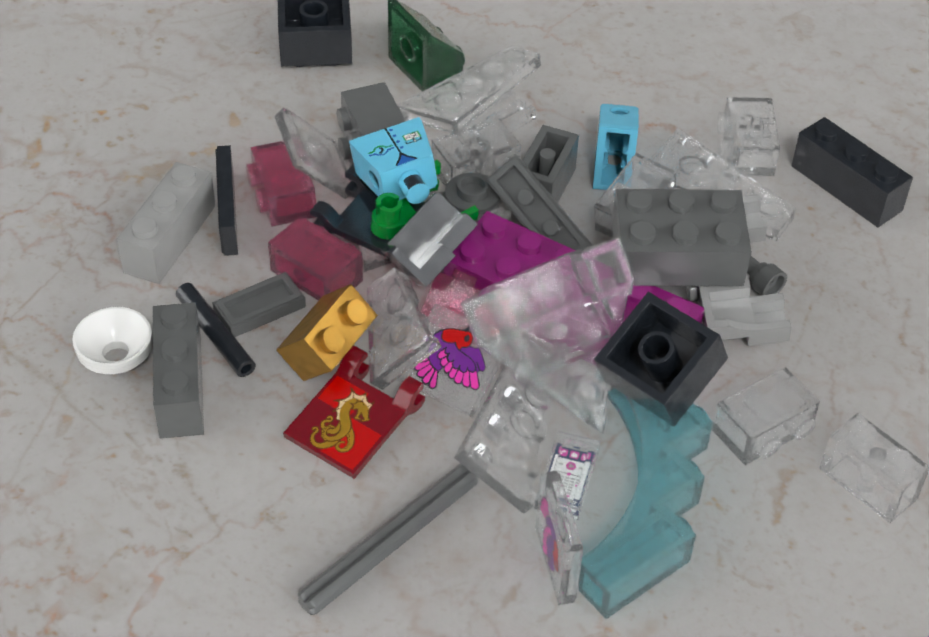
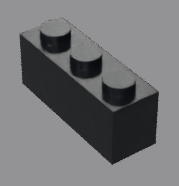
M826 117L799 132L791 165L794 169L877 228L903 211L913 180L911 175Z

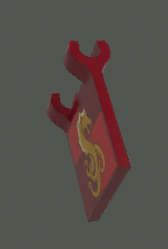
M355 345L342 358L339 368L332 378L283 432L284 438L353 479L357 477L408 415L417 412L425 402V396L420 394L424 384L411 376H408L402 382L395 398L362 381L370 371V366L363 362L368 357V353Z

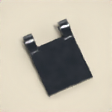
M352 164L345 172V178L352 180L345 187V193L355 199L340 215L330 204L318 201L310 210V215L317 217L310 225L311 231L320 236L336 234L385 256L381 250L391 239H381L371 231L372 212L377 208L376 199L378 196L356 174L354 164ZM424 201L419 204H412L409 202L411 207L416 212L425 203Z

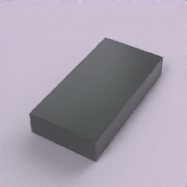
M284 272L214 301L212 304L214 312L234 337H237L305 308L306 299L287 272Z

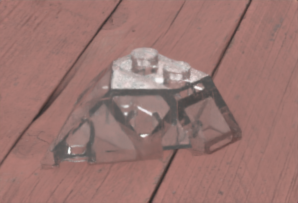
M614 238L551 259L489 285L461 303L478 347L595 430L604 434L607 420L604 413L608 393L613 390V387L604 381L593 359L624 322L623 317L627 297L632 294L634 276L620 238Z

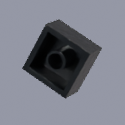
M277 0L281 67L352 64L349 0Z
M648 291L593 360L607 384L675 427L726 362L728 356L720 334Z

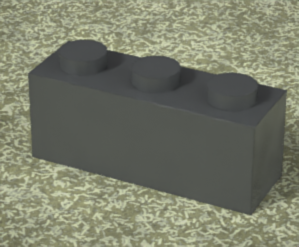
M196 302L153 306V406L160 439L204 435L201 334Z

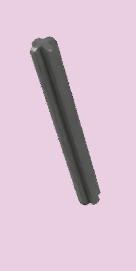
M467 462L457 465L298 592V602L301 607L310 615L319 613L478 483L476 469L472 468Z

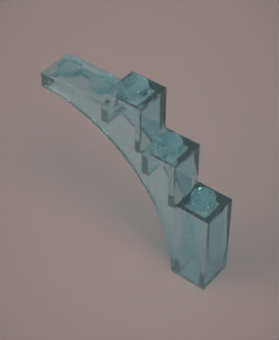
M596 368L595 385L608 397L620 414L635 450L638 469V484L625 514L609 535L578 561L575 587L605 619H608L690 562L696 534L687 520L681 517V515L699 504L705 476L691 459L708 448L713 421L702 407L693 403L674 427L607 384L598 368Z

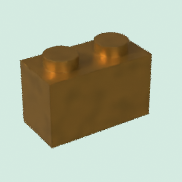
M349 284L322 296L276 351L303 381L331 372L378 315L352 284Z

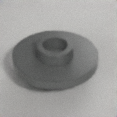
M480 173L457 175L447 183L445 188V199L459 212L475 205L479 209L478 215L484 214L486 211L493 210L498 205L500 197L486 181L489 176Z

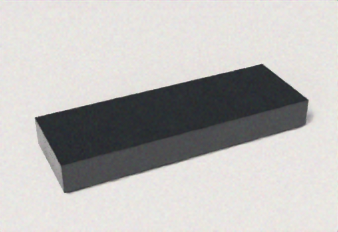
M231 145L217 146L215 154L221 250L224 256L238 255Z

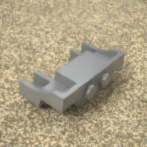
M760 194L743 196L750 243L766 241L767 224L766 220H762L760 215ZM748 273L744 286H687L689 301H696L697 305L705 308L702 320L703 325L720 334L722 340L746 337L748 346L790 341L791 323L790 320L785 319L784 294L776 293L750 297L751 286Z

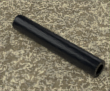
M184 283L176 290V297L181 303L196 302L200 328L239 377L250 375L256 367L255 362L192 283Z

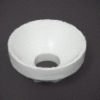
M109 307L86 316L77 325L72 341L74 351L82 365L91 371L107 375L125 373L140 365L148 357L152 349L153 335L150 323L140 312L125 307ZM113 349H124L128 352V355L119 361H109L104 358L106 353Z

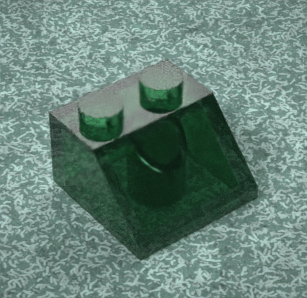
M388 0L389 59L426 96L463 82L465 56L461 48L454 45L443 34L442 30L423 14L398 0Z

